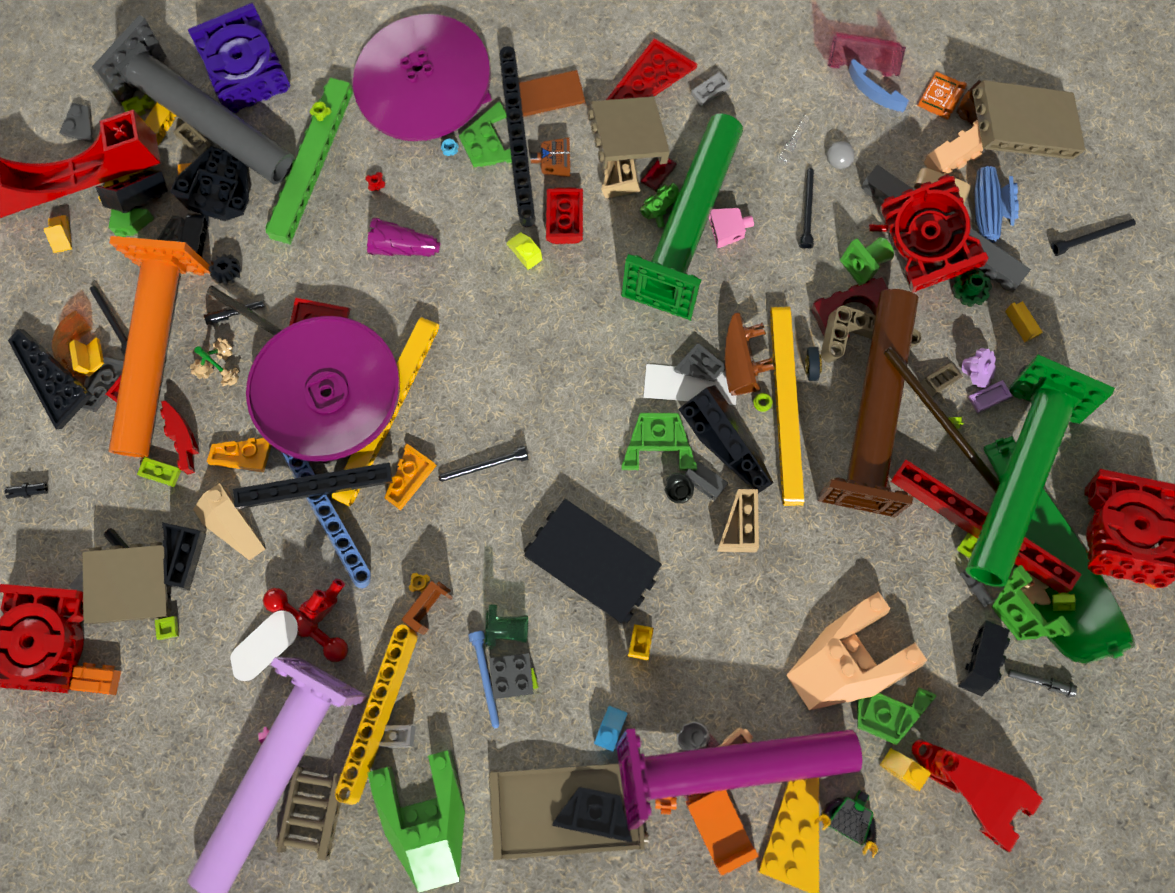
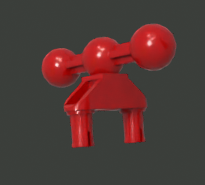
M334 579L326 591L316 589L310 599L302 603L299 612L288 603V596L284 590L271 588L264 594L262 601L266 610L272 613L277 611L290 612L297 621V635L300 637H311L323 647V654L328 661L340 662L347 656L348 645L344 639L340 637L330 638L318 628V622L322 621L337 603V596L345 585L342 580Z

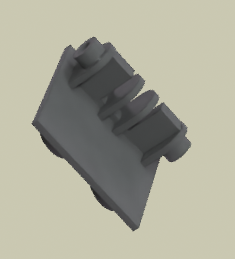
M529 653L489 658L494 699L534 694L531 673L532 662Z

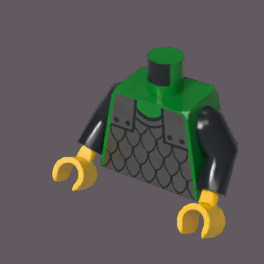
M858 790L854 800L844 796L827 803L814 823L818 824L821 821L824 824L822 830L829 826L859 845L863 846L865 843L862 853L865 855L869 849L872 852L871 857L873 858L878 852V847L876 845V821L873 817V812L865 807L870 796Z

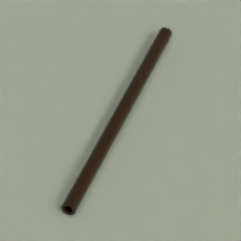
M892 347L886 349L884 355L996 493L1000 485L997 478Z

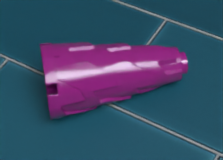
M372 218L370 227L374 229L368 232L367 252L370 255H418L430 257L432 255L435 256L440 251L441 242H437V238L431 235L415 232L413 229L401 227L396 223L380 220L379 218Z

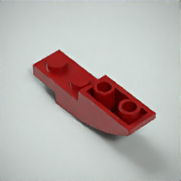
M161 401L162 408L160 412L162 418L165 419L164 433L171 440L175 441L174 447L179 455V459H177L178 467L187 475L195 473L192 455L198 454L199 450L194 434L183 416L168 402Z

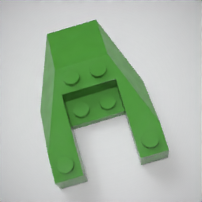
M451 750L428 755L437 798L402 808L392 767L367 772L384 834L418 892L460 881L465 809Z

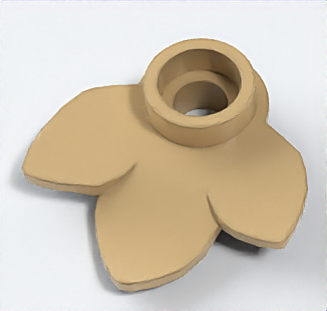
M1029 574L1033 580L1020 588L1032 604L1049 605L1051 600L1045 591L1049 586Z

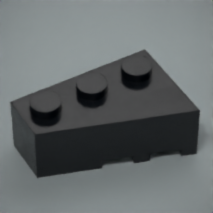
M162 522L164 532V584L173 588L190 591L206 534L200 530Z

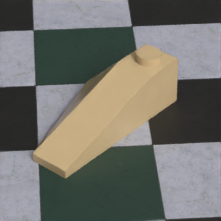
M219 483L201 496L193 510L205 527L248 560H251L265 550V547L242 511L235 508L234 499L226 487Z

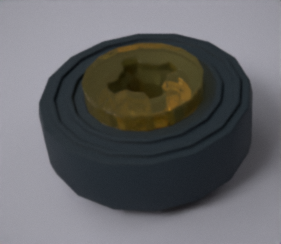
M808 347L807 355H805V373L809 381H818L822 372L821 354H819L818 347Z

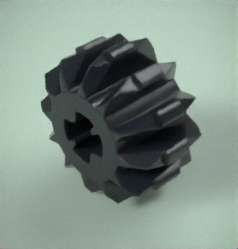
M223 253L222 257L216 255V260H211V266H209L212 279L216 280L219 284L223 282L227 285L229 281L234 283V278H240L239 273L242 272L240 262L231 254L227 256Z

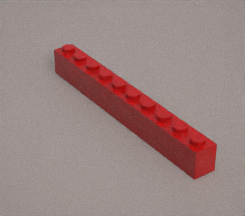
M905 460L891 482L978 539L988 513L916 465ZM1024 537L1014 564L1017 566L1022 565L1029 574L1056 592H1070L1082 574Z

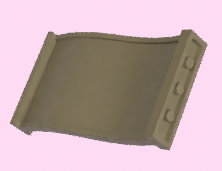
M619 764L489 773L493 860L621 850H645V844H649L648 831L643 830V824L637 829L629 830L632 843L552 826V822L579 787L620 795L626 814Z

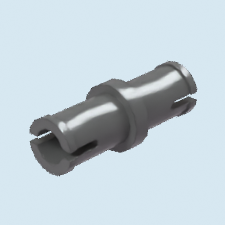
M966 570L959 574L970 587L969 591L976 595L983 607L995 601L985 589L984 583L972 578L967 574Z

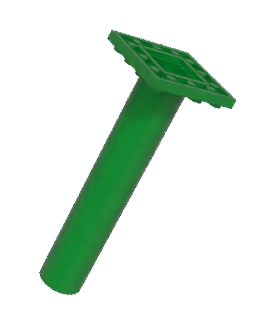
M723 113L711 116L651 262L638 255H627L622 297L691 321L702 279L686 273L743 133V126L735 117Z
M1037 355L1010 385L1009 391L1014 397L1027 400L1032 405L967 564L966 572L968 575L990 586H1006L1069 421L1079 424L1083 422L1113 395L1114 387L1041 355Z

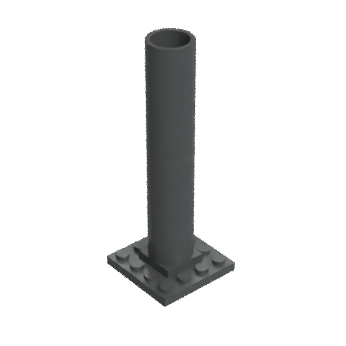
M140 14L92 66V69L118 105L122 106V102L129 100L136 90H141L273 185L282 182L291 171L294 156L163 64L166 55L146 19Z

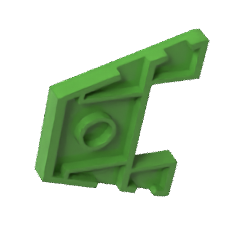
M497 102L459 135V139L473 167L496 165L499 162L512 163L511 150L503 149L491 125L507 118L500 102Z
M640 413L621 465V470H639V451H679V471H688L689 469L697 471V465L687 441L679 413Z
M1022 565L1014 569L1013 575L1008 579L1005 588L1000 592L991 608L1017 640L1039 639L1041 636H1048L1050 638L1057 635H1071L1075 630L1063 616L1047 623L1042 614L1020 589L1029 584L1033 579Z
M919 687L911 706L880 693L873 697L857 699V728L897 745L936 698V694Z

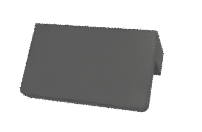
M697 461V471L689 469L685 475L691 479L696 489L715 502L727 487L728 482Z

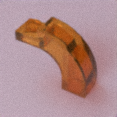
M74 310L57 326L52 339V352L54 358L65 369L67 368L72 375L77 374L82 378L85 376L84 374L73 370L69 343L74 339L79 341L92 328L78 311Z

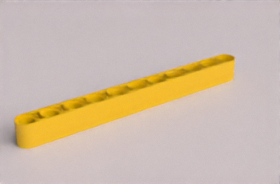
M790 306L771 307L774 370H776L774 371L775 388H777L775 389L776 406H778L776 407L777 424H779L777 425L778 443H780L779 459L782 461L780 462L781 480H783L781 481L782 499L784 498L782 504L783 506L804 505L791 308Z
M423 317L419 318L397 362L400 376V393L395 412L386 428L375 440L363 449L351 454L344 470L373 465L438 333V323ZM360 489L332 493V499L347 506H352Z

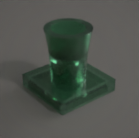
M489 605L487 607L484 649L492 650L495 647L496 639L527 642L528 615L497 617V605Z

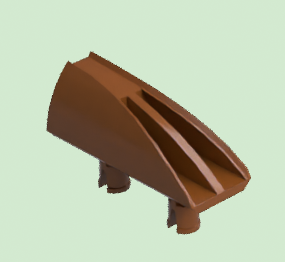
M740 313L733 314L726 338L725 369L728 390L731 396L760 391L758 373L775 369L772 364V358L759 362L753 360L749 340L750 338L766 334L763 329V322L746 327Z

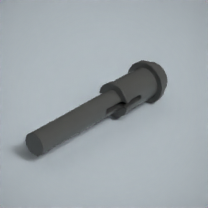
M1012 669L1008 672V677L1046 687L1048 691L1064 694L1067 698L1075 697L1077 692V685H1074L1071 681L1067 683L1054 678L1048 680Z

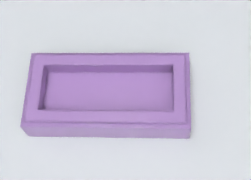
M1002 380L970 395L968 398L978 414L1013 396Z

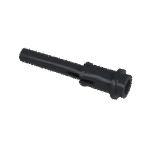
M263 300L229 310L224 308L211 313L208 311L207 314H204V319L207 325L213 326V323L229 320L231 316L265 306Z

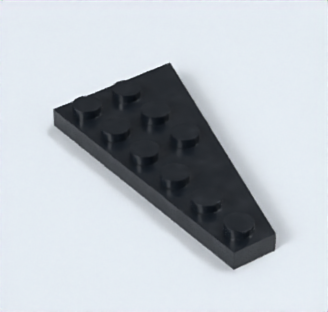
M17 329L8 342L55 429H62L88 402L93 394L24 329Z

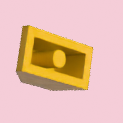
M892 748L889 749L880 763L882 768L915 791L921 790L931 774L914 760Z

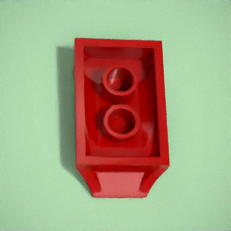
M583 188L547 189L546 241L552 244H577L583 240Z

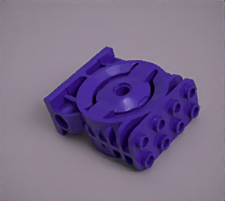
M253 3L187 29L198 53L204 61L219 102L234 114L245 107H252L257 102L268 100L276 94L288 91L290 83L273 46L266 38L268 34Z

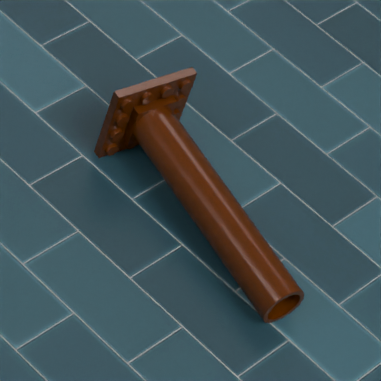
M887 289L880 292L847 480L837 477L834 480L831 479L819 493L818 502L890 517H896L913 503L914 496L908 495V492L901 490L891 492L889 491L890 488L887 487L905 380L884 355V351L892 347L906 366L908 365L919 297L910 291Z

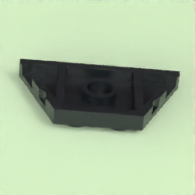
M579 787L552 822V826L632 843L620 795Z

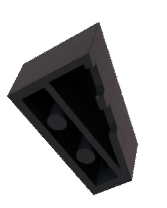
M154 169L130 175V179L120 183L119 180L112 181L113 185L108 187L96 186L102 206L121 211L122 213H128L136 206L146 205L147 201L161 198L162 194L168 192L162 171Z
M987 620L979 627L971 649L973 653L970 664L966 663L965 670L968 671L967 676L963 681H960L958 687L982 697L992 686L1000 682L1002 677L1000 668L1006 660L1004 651L1010 643V638H1008L1009 629Z

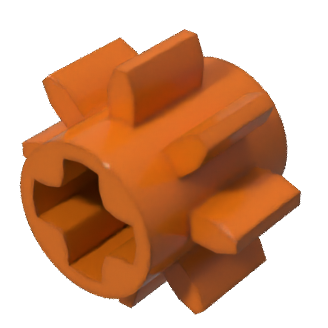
M677 797L655 799V809H661V814H671V810H676Z

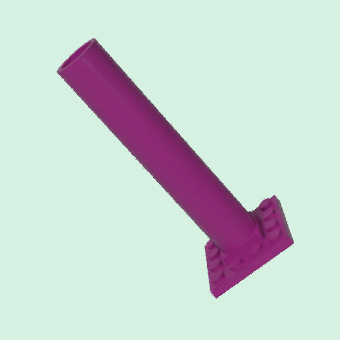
M634 728L626 729L616 744L628 830L637 829L649 819L648 815H651V805L648 800L859 772L862 768L861 745L853 730L644 756V753L639 754L638 748L641 747L639 734L635 733Z

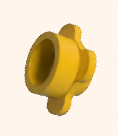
M413 573L409 590L422 593L430 581L429 575L425 574L423 576Z

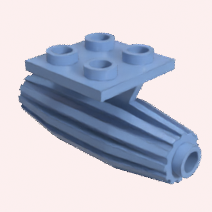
M985 166L978 169L974 190L976 222L979 234L990 242L995 243L1000 238L1003 217L1010 219L1011 226H1014L1015 219H1018L1017 183H1013V176H1009V184L1001 188L996 168Z

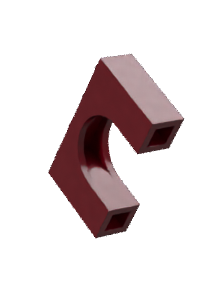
M872 278L863 285L859 286L856 284L847 291H837L829 298L825 299L822 297L814 301L811 311L823 336H825L830 313L847 303L859 302L865 304L876 316L880 292L888 289L883 278Z

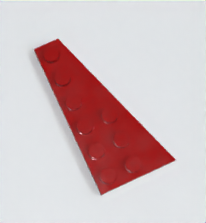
M654 38L606 100L655 97L695 70L698 64Z

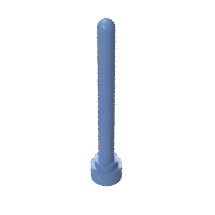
M477 631L468 634L469 642H472V646H475L492 727L498 728L500 723L482 645L485 635L484 631Z

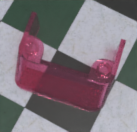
M832 32L826 63L830 68L840 69V66H850L851 61L855 59L867 69L881 71L883 76L892 77L894 74L899 77L906 46L902 42Z

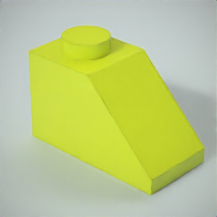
M521 232L506 242L527 270L543 260L538 246L530 237Z

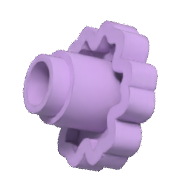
M980 348L976 351V356L966 358L962 363V372L970 376L972 384L977 385V387L985 388L989 386L991 379L994 378L996 370L994 352L987 348Z

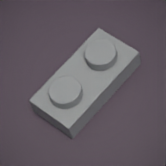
M718 72L693 89L691 95L703 107L728 90L730 83Z
M385 726L379 748L414 747L415 726Z

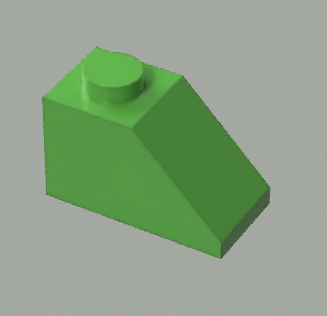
M112 209L109 229L118 237L133 236L153 221L154 216L148 209H133L128 213Z

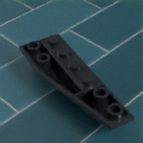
M716 385L706 387L679 408V411L698 439L751 489H758L759 494L773 484L771 476L751 438Z

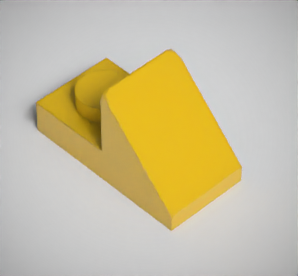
M62 215L49 218V227L44 228V232L53 252L58 253L71 250L72 243L68 217Z
M634 624L628 653L629 657L648 660L654 628Z

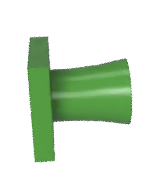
M883 237L877 238L866 248L857 238L850 243L840 261L860 286L873 278L880 268V264L893 259L894 251L890 242Z

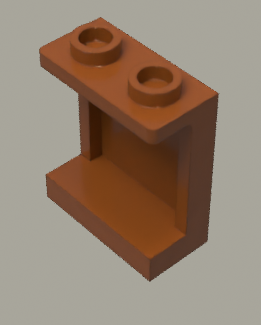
M431 581L402 618V621L416 632L425 635L429 628L420 621L441 594L452 600L453 596L449 594L451 590L439 581L437 584Z

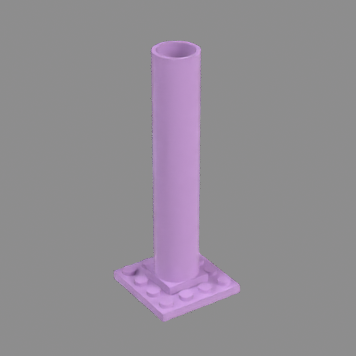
M274 657L270 665L276 668L275 672L285 677L287 675L293 677L291 683L295 686L189 875L187 881L192 888L200 893L229 892L331 704L337 707L341 705L365 703L368 697L366 694L302 658Z

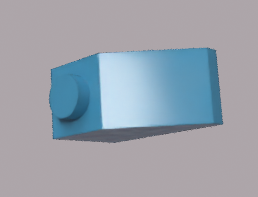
M608 706L594 744L614 752L628 713Z

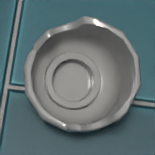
M839 141L834 143L827 151L828 163L837 169L849 167L855 158L854 149L847 142Z
M693 721L685 724L680 733H677L678 745L684 751L704 749L710 740L708 729L699 722Z

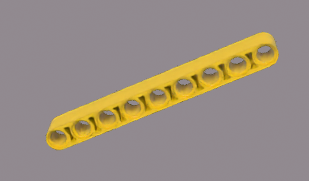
M401 624L394 629L335 790V798L341 803L354 805L359 802L368 779L367 772H370L385 726H387L418 636L416 631L406 625ZM408 632L406 638L403 639L404 634ZM401 651L400 656L396 658L398 652ZM386 690V695L382 697L383 692ZM377 710H379L378 716L375 717ZM372 729V734L368 737V733ZM365 749V754L361 757V753ZM357 770V775L354 778V772ZM350 790V795L347 798L346 794Z

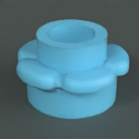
M453 139L444 140L441 146V150L446 156L455 155L459 148L457 142Z

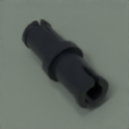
M47 482L23 483L20 486L5 487L4 492L9 493L5 497L7 499L23 496L24 498H29L31 495L48 494V487L45 488L48 484Z

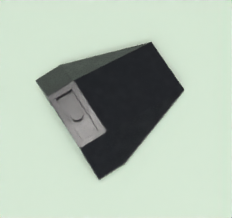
M210 146L176 177L170 192L190 211L222 221L242 216L249 203L247 165L227 151Z

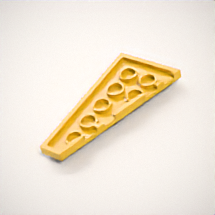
M819 777L788 781L758 871L761 874L808 893H819V823H814L819 817Z

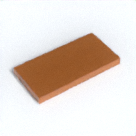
M577 70L520 82L523 117L585 103Z

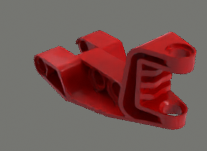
M924 740L915 741L912 745V754L919 765L931 773L929 777L955 793L960 792L982 824L979 831L996 845L1000 844V848L1010 853L1020 837L1013 830L1014 827L1010 824L1018 810L1021 809L1027 816H1033L1042 803L1043 798L1020 778ZM925 745L926 752L920 755L919 748Z

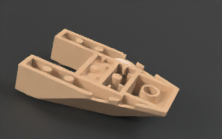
M879 591L828 625L786 675L809 711L843 702L873 697L926 663V657L916 643H913L877 665L857 637L856 633L886 616L890 610L889 605Z

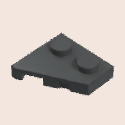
M71 103L59 133L65 137L93 143L94 138L91 131L93 128L90 121L91 109L85 105Z

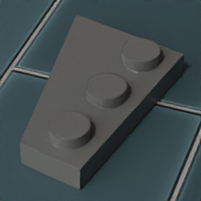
M103 356L104 364L90 377L87 376L83 386L93 396L81 409L97 412L108 398L105 394L121 376L123 361Z

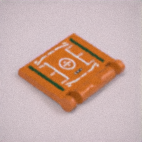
M936 72L918 106L948 120L950 118L949 113H952L967 84Z

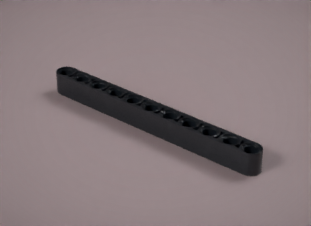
M505 46L500 50V63L517 211L520 224L524 227H531L534 225L536 218L517 59L514 48Z

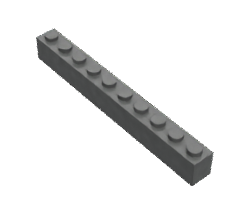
M879 165L873 169L862 185L864 192L878 199L881 205L884 203L883 200L888 197L894 196L896 198L908 189L914 191L913 188ZM926 209V210H922V211L916 213L915 215H913V216L910 218L909 223H911V221H912L918 214H920V213H922V212H924V211H930V210H932V211H938V212L944 214L945 216H949V215H951V214H949V213L945 214V213H943V212H941V211H939V210H935V209ZM927 228L925 233L931 236L935 234V230ZM970 228V236L980 240L983 251L987 253L989 258L983 267L977 269L984 272L989 279L1000 283L1003 289L1014 292L1031 269ZM962 230L952 233L951 239L945 248L950 247L954 236L961 234ZM960 252L957 257L963 259Z

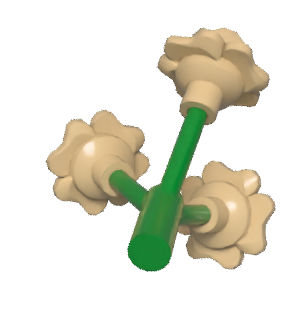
M218 338L213 343L214 349L208 352L197 346L194 352L202 357L201 361L196 359L190 365L192 369L191 374L196 375L198 379L203 377L207 379L214 372L212 369L214 365L222 375V381L220 382L222 386L227 384L232 386L237 382L239 370L236 367L227 370L210 357V355L216 354L218 359L227 360L232 355L231 350L233 347L228 343L227 339Z

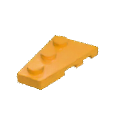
M249 438L247 441L241 442L230 441L212 444L206 462L209 465L264 472L272 445L264 438Z
M407 443L404 448L403 457L399 460L397 472L392 477L393 483H390L384 497L400 511L437 466L433 461Z

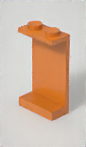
M727 790L692 794L685 803L721 876L759 857L726 792Z

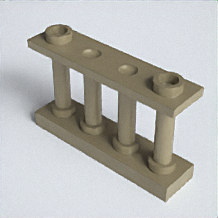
M297 766L289 780L291 785L281 832L277 835L275 841L276 852H286V847L289 846L316 851L318 854L317 859L329 860L341 802L335 798V790L342 773H335L334 777L325 778L302 774L303 767ZM300 782L329 787L331 789L330 798L320 799L298 795ZM296 803L325 808L327 811L325 819L320 821L293 816ZM291 825L320 829V832H322L321 841L312 842L289 838Z

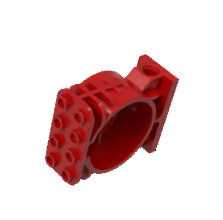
M949 174L941 176L934 183L926 182L914 191L908 189L896 198L894 196L888 197L883 200L884 203L880 208L898 253L908 262L904 273L912 293L983 267L989 259L987 253L983 251L980 240L970 236L968 211L963 204L964 200L959 194L960 190L955 184L954 176ZM935 209V210H939V211H941V212H943V213H945V214L954 212V214H952V215L945 216L944 214H942V213H940V212H938V211H932V210H930V211H924V212L918 214V215L911 221L908 232H905V233H903V234H900V233H899V232L905 230L906 225H907L908 221L910 220V218H911L913 215H915L916 213H918V212H920V211H922V210ZM932 228L935 230V234L927 235L925 230ZM962 230L961 234L954 236V240L950 247L941 254L935 256H924L916 253L915 251H910V249L915 248L916 250L927 254L938 252L947 246L951 239L952 233ZM961 252L963 261L950 264L949 262ZM925 268H942L929 274H927Z
M1099 469L1084 490V495L1088 496V504L1095 510L1086 531L1087 543L1090 548L1087 554L1090 560L1087 564L1088 570L1097 575L1104 574L1113 576L1116 579H1127L1135 583L1154 585L1158 588L1167 587L1175 580V484Z
M0 584V592L4 593L0 608L4 614L0 618V688L68 694L70 678H73L72 669L78 666L84 646L83 631L79 624L84 620L83 592L70 589ZM39 616L47 620L49 624H47L44 621L31 618ZM54 631H60V635H55ZM51 653H57L55 657H49ZM18 663H19V664H23V665H37V666L32 667V668H21V667H19Z

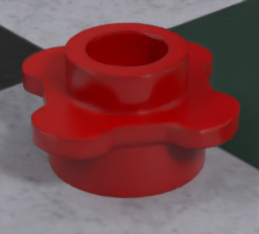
M377 172L375 175L366 176L365 180L369 184L368 189L370 191H377L385 187L382 173Z

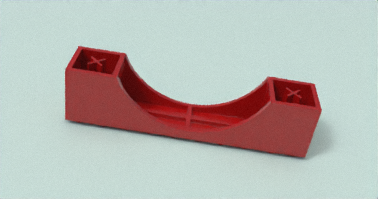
M130 110L99 121L100 132L96 141L87 150L72 158L51 163H22L0 157V218L160 164L155 132L134 110Z

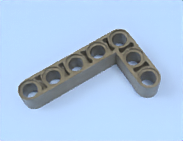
M840 306L831 312L828 317L821 350L823 360L831 363L844 355L849 332L872 339L876 316L848 306ZM916 329L913 330L910 348L921 342V333ZM831 349L834 350L835 355L831 353Z

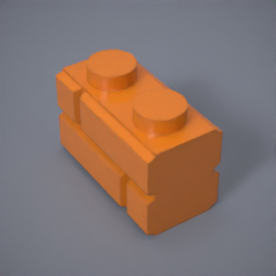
M83 663V666L74 667L70 690L110 695L117 694L121 671L115 670V666L102 665L101 669L95 668L96 664Z

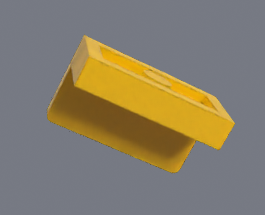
M1023 301L1018 304L1014 302L1006 309L1005 313L1024 342L1043 333Z
M95 337L88 345L75 339L69 343L73 370L90 377L104 364L99 338Z

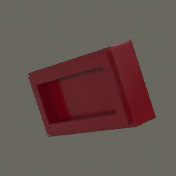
M668 158L667 164H660L658 159L643 177L641 183L656 192L677 166V163Z

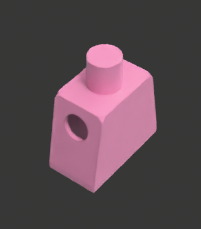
M739 208L712 209L709 216L717 248L743 239L746 233L745 228L754 226L752 215L742 217Z

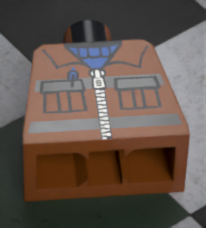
M570 138L542 142L541 152H530L531 163H541L543 174L570 177Z

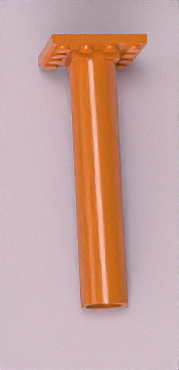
M111 236L109 243L117 251L123 253L126 258L132 260V263L137 264L140 270L108 452L123 456L148 458L179 273L193 272L196 275H204V273H211L209 271V266L211 265L186 242Z

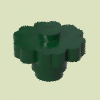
M975 269L969 271V273L956 276L954 279L953 295L955 298L960 299L962 305L969 307L974 306L975 303L982 305L990 297L989 291L992 289V284L988 277H984L982 271Z

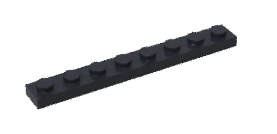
M383 463L233 489L234 505L236 509H243L393 483L390 463Z

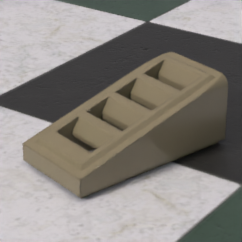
M186 122L173 131L174 135L198 157L212 146L206 138ZM188 131H191L186 137L183 136ZM195 135V137L189 142L188 139ZM198 139L201 140V141L198 142L195 146L192 145V144L195 143ZM204 143L206 146L198 151L197 148Z
M950 362L925 377L920 383L933 398L963 376ZM946 370H948V371L950 372V374L953 376V378H951V377L947 374Z

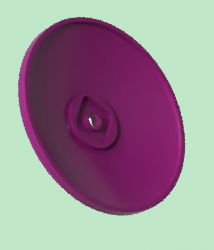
M436 14L406 17L380 30L363 48L353 73L355 100L366 120L385 135L405 141L436 139L463 126L479 110L490 86V61L481 39L464 23L451 17ZM418 66H421V67H422V69H421L420 71H418V72L414 71V69H415L416 67H418Z
M336 316L314 317L286 327L272 337L260 350L248 375L246 402L251 420L256 429L270 445L280 452L306 461L336 460L363 449L386 428L398 403L400 376L391 350L384 340L372 329L348 318ZM324 390H332L330 396H322Z

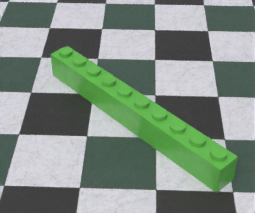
M330 78L328 84L324 86L323 96L318 102H324L326 107L331 109V114L326 115L323 121H318L314 115L311 117L310 127L305 131V139L299 146L297 158L293 160L292 170L286 177L284 189L279 193V201L273 208L271 220L266 224V233L272 240L291 244L353 94L349 82Z

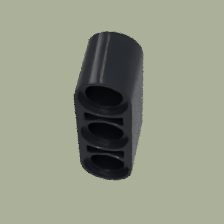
M188 213L185 218L181 242H186L202 257L205 246L203 242L206 241L209 218L202 214Z

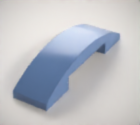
M855 59L851 61L848 69L849 74L862 93L886 108L901 112L906 110L909 103L906 97L896 90L889 94L865 76L867 68Z

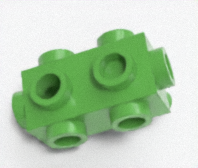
M671 183L666 186L664 184L657 189L655 196L651 195L643 201L644 205L640 207V212L648 220L656 218L658 228L665 226L662 215L667 213L666 209L676 201L679 195L677 185Z

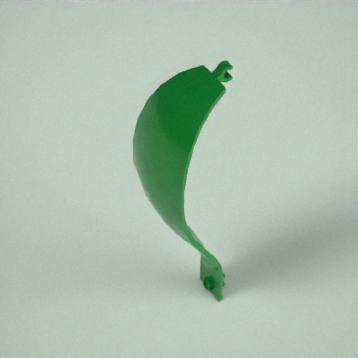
M1012 436L1005 439H997L994 443L988 444L983 448L997 474L999 482L1002 480L1016 445V441ZM1043 488L1025 538L1082 574L1073 589L1068 592L1069 595H1075V611H1053V595L1059 593L1050 587L1045 591L1051 603L1049 605L1033 604L1047 623L1063 616L1075 630L1069 636L1057 635L1056 637H1048V639L1064 656L1078 663L1087 664L1111 656L1113 659L1121 657L1123 652L1135 647V639L1129 624L1102 574L1097 575L1088 570L1087 564L1090 560L1087 557V550L1045 488Z

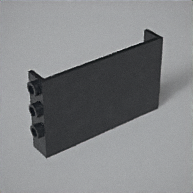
M564 498L555 512L551 511L546 519L548 522L544 528L541 526L538 529L534 542H529L523 551L525 553L524 557L617 620L618 624L622 626L624 622L628 623L634 615L631 612L635 606L639 607L645 599L642 596L646 590L650 591L656 583L654 578L662 568V564Z

